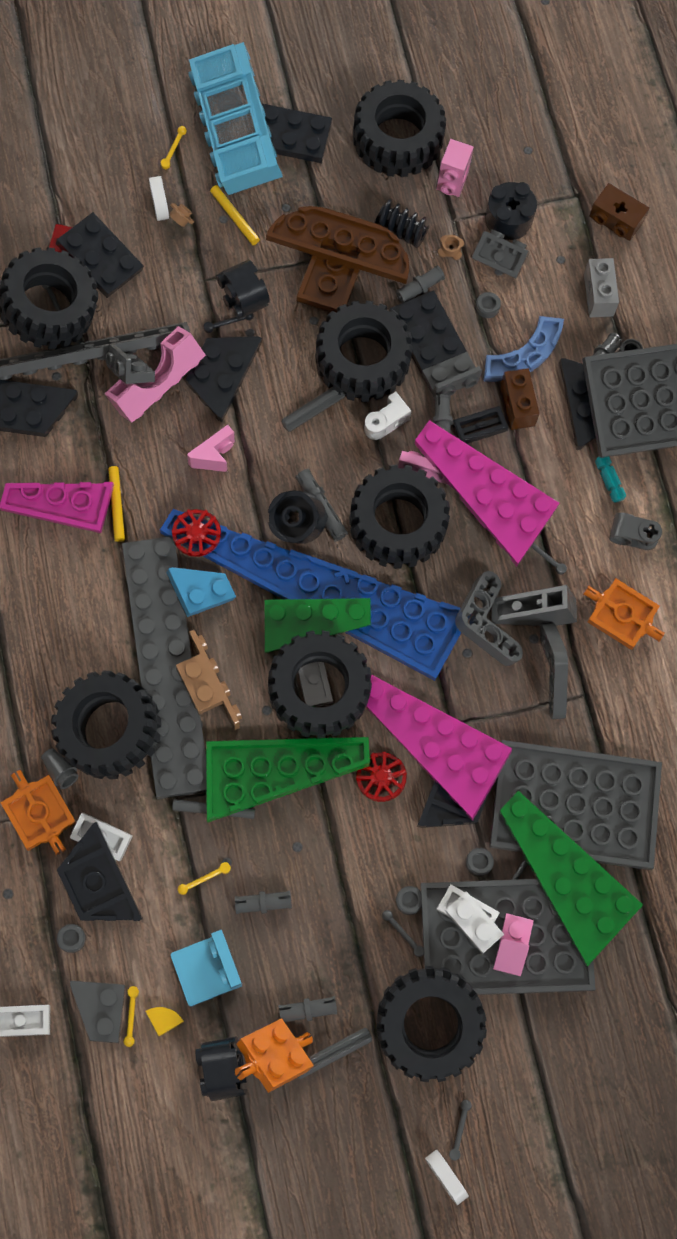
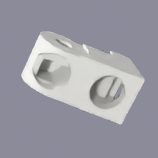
M394 392L388 396L386 407L379 412H371L366 416L364 425L366 436L372 440L383 438L409 421L411 410L398 393Z

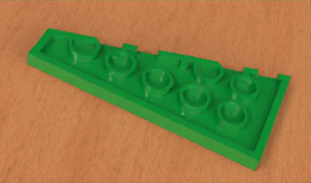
M369 737L206 741L207 823L368 767L370 765Z
M518 791L502 807L499 813L514 840L517 841L528 865L531 866L541 888L558 918L562 921L569 934L568 936L573 945L576 946L587 968L643 904Z

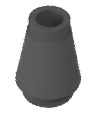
M54 748L43 753L41 759L55 786L66 789L77 781V768L69 764Z

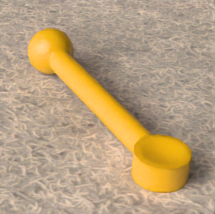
M184 126L178 127V134L166 158L161 160V167L165 170L170 168V159L181 137L187 132Z
M224 862L220 865V868L186 885L180 884L177 891L179 894L184 895L189 889L221 873L228 874L231 867L229 863Z
M131 986L127 991L130 1003L127 1036L123 1040L126 1047L133 1046L135 1042L132 1033L135 1000L139 995V990L135 986Z

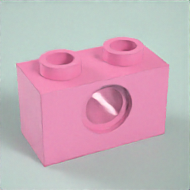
M450 139L441 162L436 190L442 191L446 195L460 196L469 173L473 146Z

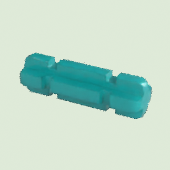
M597 457L595 460L598 470L602 471L600 474L607 490L611 491L609 495L612 501L617 503L624 500L626 493L624 488L620 487L621 482L614 466L610 465L612 463L610 457Z

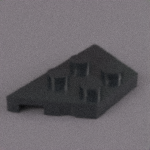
M259 336L207 338L201 348L206 356L200 360L196 367L190 370L186 378V385L200 397L201 402L211 409L216 415V419L220 422H223L262 343V338Z
M561 358L559 364L576 450H581L587 443L596 439L584 368L582 363Z
M0 380V431L46 437L53 429L55 422L63 417L65 409L72 400L75 401L78 398L77 390Z
M435 781L417 827L428 828L477 824L488 795L472 821L466 812Z
M98 822L93 823L57 869L80 921H140L143 917Z

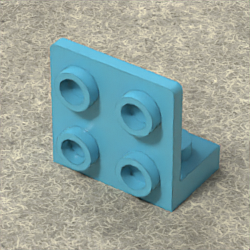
M222 929L211 933V938L171 953V959L190 1007L242 987Z

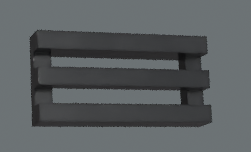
M500 406L455 419L452 424L456 430V436L466 444L506 432L509 428ZM494 415L498 416V418L483 421L466 428H461V426L465 424H469ZM484 428H488V429H485V430H482V431H479V432H476V433H472V432H475V431H478V430H481V429H484Z

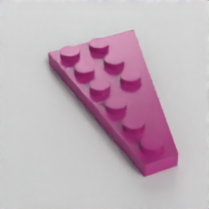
M429 420L415 439L414 444L432 466L439 470L444 476L446 483L454 488L459 494L461 501L480 524L488 529L496 539V543L511 557V561L517 567L560 503Z
M372 675V688L366 708L389 730L392 736L405 747L408 753L436 783L438 782L453 801L473 821L509 758L512 748Z

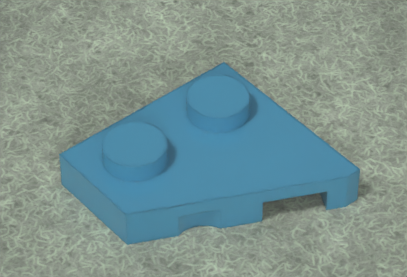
M173 567L169 568L166 572L187 617L233 601L236 598L225 573Z

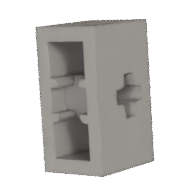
M589 259L584 272L589 318L613 317L619 304L614 259Z

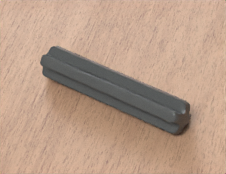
M332 387L283 418L281 421L283 427L288 432L293 431L346 397L347 392L342 391L338 395V392Z
M363 1028L310 1056L309 1059L314 1066L298 1078L302 1079L370 1043L372 1036L369 1030Z

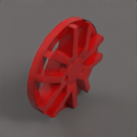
M188 509L179 515L173 524V542L182 553L188 556L200 557L207 555L220 542V524L215 515L213 516L207 510ZM198 514L201 516L196 520L193 515ZM189 516L192 523L187 524L184 518ZM205 517H208L210 520L204 525L202 521ZM180 522H181V524L185 527V528L177 529V527H178V525H179ZM213 523L215 524L217 531L209 529ZM186 534V537L177 540L176 535ZM207 534L216 536L215 541L207 538ZM189 542V549L187 550L181 544ZM202 542L210 544L211 546L203 550ZM193 543L199 544V551H192Z
M383 751L371 753L369 755L370 761H373L374 767L368 766L357 770L356 781L358 788L370 800L377 802L390 801L399 796L405 788L407 782L405 766L399 758ZM383 757V765L377 766L375 758ZM386 758H389L394 762L387 765ZM399 765L401 770L392 773L391 770ZM364 770L370 772L371 775L363 776L361 772ZM402 776L401 784H399L394 778ZM361 781L369 782L365 789L362 786ZM391 783L398 788L394 793L388 787ZM373 786L377 787L374 795L368 793ZM383 788L389 794L388 796H379Z

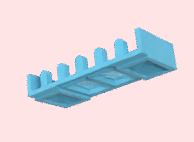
M244 42L236 45L232 44L189 59L192 70L189 72V77L192 85H196L197 89L194 92V96L198 106H201L203 110L199 112L203 126H207L208 129L207 132H204L208 146L213 148L210 157L214 167L218 169V173H215L219 187H224L228 195L283 177L276 160L275 148L271 142V132L265 120L266 114L259 98L260 92L254 80L255 74L249 61L250 55Z

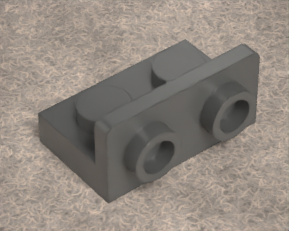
M491 229L490 233L484 231L472 259L517 279L526 258L530 254L526 250L527 245L515 239L510 243L503 239L504 234Z
M109 344V352L106 353L107 367L125 384L155 382V371L137 355L125 354L115 344Z
M465 352L422 370V377L433 397L438 395L440 398V394L451 396L456 390L463 387L467 389L475 386L480 380L482 370L480 366L475 367L469 354Z

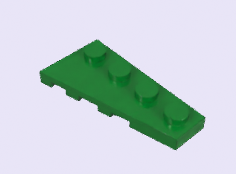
M371 599L265 600V653L279 650L284 644H290L291 638L297 635L304 637L306 632L314 631L315 634H322V630L330 631L332 636L371 626Z

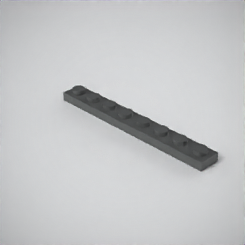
M187 322L0 359V380L9 379L14 374L23 373V375L34 374L39 369L44 368L55 370L68 363L80 365L93 358L105 360L106 353L109 352V344H115L125 354H133L138 349L143 348L148 350L158 349L161 347L160 343L178 326L189 333L190 329Z

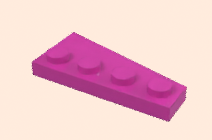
M6 483L0 502V510L102 533L114 483Z

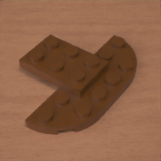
M307 206L300 207L298 211L286 216L285 214L280 216L271 225L266 234L267 241L312 255L297 294V302L337 313V307L343 304L348 305L360 270L403 284L407 283L409 274L407 252H405L399 243V238L394 233L376 223L324 207Z

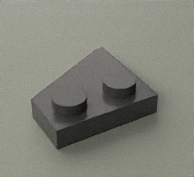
M70 981V987L89 1040L119 1043L125 985Z

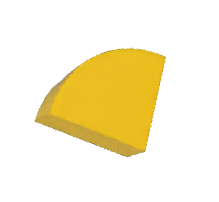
M155 1007L145 1011L159 1037L184 1023L183 1019L175 1011L168 1008Z

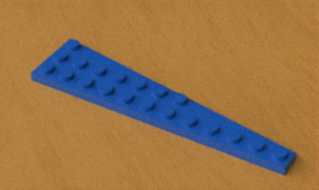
M173 509L161 527L160 534L172 538L173 524L177 517L184 512ZM189 516L184 518L187 524L192 523ZM205 519L202 521L204 525L208 522ZM181 522L179 523V525H178V527H177V529L185 528V527L181 524ZM213 523L209 529L217 531L216 526ZM220 525L221 539L218 546L211 553L203 557L283 600L370 598L371 626L345 633L434 681L436 680L461 635L455 624V618L460 607L428 599L425 595L402 590V587L379 582L373 577L360 575L355 571L294 550L289 551L280 548L274 543L263 542L252 538L251 535L240 534ZM186 534L176 535L177 540L186 537ZM207 534V538L215 541L216 536ZM189 542L181 544L189 549ZM202 542L203 550L211 546L210 544ZM193 543L192 551H199V544Z

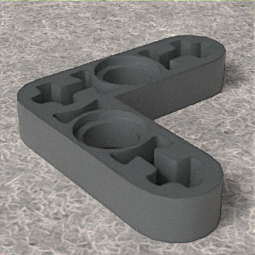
M486 571L477 577L455 618V624L461 633L505 666H511L522 658L523 651L517 641L486 618L501 588L499 577L492 571ZM488 584L489 589L487 591H484L483 589H485ZM474 597L482 601L483 608H479L475 604ZM473 614L474 616L471 617V619H470V621H469V623H468V618H467V617H468L469 615ZM485 631L493 636V643L486 639Z
M555 623L541 624V645L550 665L551 720L565 719L568 685L567 651Z

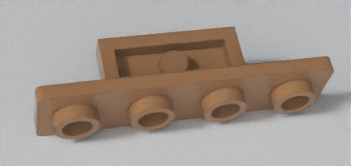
M193 629L189 631V635L198 655L177 664V671L198 714H202L222 704L234 730L240 728L239 720L242 719L241 713L237 705L232 706L228 699V696L231 694L225 681L220 682L216 673H219V669L214 658L209 659L205 652L208 646L202 635L197 636Z

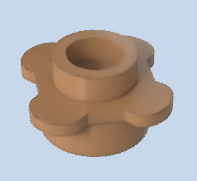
M174 203L170 204L173 210L169 215L176 223L183 227L188 222L193 225L194 221L190 217L192 212L183 204L179 206Z
M456 235L442 236L440 239L442 245L438 250V255L442 258L447 256L452 257L454 260H459L462 257L460 251L461 247L464 246L463 239Z

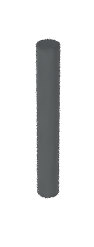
M174 799L173 810L207 814V803ZM249 808L229 816L254 819L255 808Z

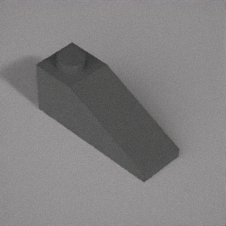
M567 585L497 597L492 604V622L494 624L531 626L553 623L557 626L577 622L576 598Z

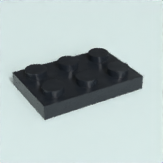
M262 103L266 114L265 120L272 136L270 137L276 154L322 164L332 118Z
M94 212L56 241V245L61 250L68 252L72 258L77 257L82 261L81 265L83 267L87 266L92 272L91 277L96 280L97 288L106 298L125 285L144 268V265Z
M434 290L389 309V312L394 310L399 314V321L401 319L404 320L408 326L407 331L411 332V345L413 346L411 356L421 374L424 369L467 352Z

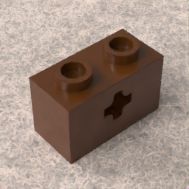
M608 183L593 203L589 217L597 224L604 225L614 231L617 236L630 241L645 221L650 207Z
M529 368L504 372L500 386L510 429L535 427L540 413Z

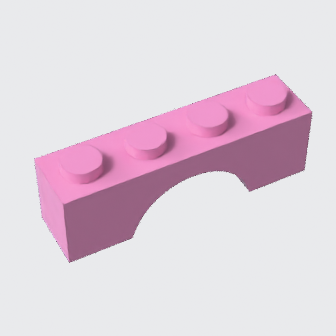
M178 326L160 343L162 354L160 363L155 370V382L125 384L120 379L104 393L119 414L131 423L140 418L145 410L154 402L160 400L168 389L177 384L190 369L196 367L200 360L206 356L192 334Z

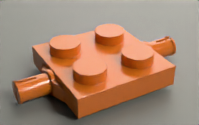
M617 578L603 593L595 590L590 585L585 590L583 595L596 602L594 612L587 622L630 650L634 648L638 640L645 634L658 642L664 636L665 632L652 625L654 615L660 605Z
M16 771L21 781H19L15 773L11 777L18 789L11 797L0 803L24 846L29 851L41 843L49 842L55 855L61 854L56 844L63 853L66 848L58 836L65 829L76 824L66 803L49 775L37 782L28 783L22 771Z
M281 1018L241 1038L236 1045L243 1054L246 1064L236 1068L235 1075H239L237 1078L242 1080L253 1074L261 1081L269 1093L305 1074L314 1066L303 1050V1047L313 1042L312 1036L309 1037L311 1034L306 1032L295 1038Z

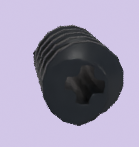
M389 199L380 209L375 223L388 228L394 234L396 233L399 239L405 237V242L408 244L414 240V247L418 248L429 229V225H425L426 217L417 221V212L409 217V208H406L401 213V204L398 203L394 208H391L392 200Z

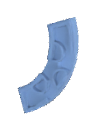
M539 316L534 334L522 348L502 355H486L484 381L499 382L502 381L503 374L506 371L529 368L531 372L539 367L555 349L561 335L564 319Z

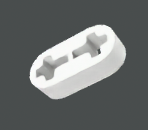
M161 176L149 178L156 219L157 221L169 219Z
M438 1150L425 1157L427 1164L456 1205H459L469 1197Z

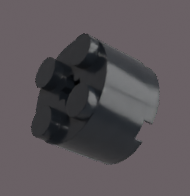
M506 182L492 189L485 213V223L489 231L493 229L504 234V240H517L526 235V232L533 224L537 209V200L534 193L530 190V186L524 182Z
M249 259L216 275L219 286L224 289L226 294L223 296L224 303L229 310L233 309L238 320L267 307L268 303H270L266 285L263 279L259 280L255 274L258 270Z
M297 490L280 493L272 500L268 509V524L271 532L278 539L289 543L306 544L312 542L323 532L328 520L325 507L316 496ZM296 512L299 513V516H298V517H299V521H298V522H295V521L297 520V517H296V515H295Z
M237 1036L204 1042L201 1044V1048L195 1049L198 1067L202 1066L204 1078L200 1079L202 1096L209 1097L211 1101L247 1094V1089H241V1084L247 1083L246 1077L239 1080L237 1078L239 1075H235V1069L244 1065L243 1054L240 1050L236 1051L234 1046L239 1041Z

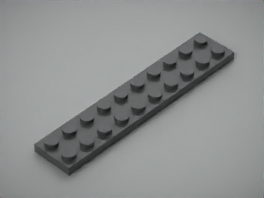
M171 537L122 543L141 686L153 697L152 701L157 704L159 709L157 716L161 718L162 725L161 728H157V732L161 735L159 743L154 742L152 748L155 749L151 761L157 799L207 792L206 753L201 718L176 668L177 664L192 658L185 611L166 573L169 568H179L176 546Z

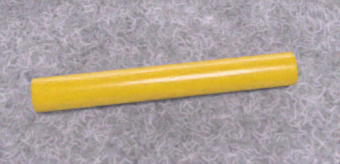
M218 185L213 186L210 190L212 195L252 245H256L260 241L259 237Z
M111 466L108 468L109 482L114 483L111 495L114 540L122 542L125 540L119 467Z

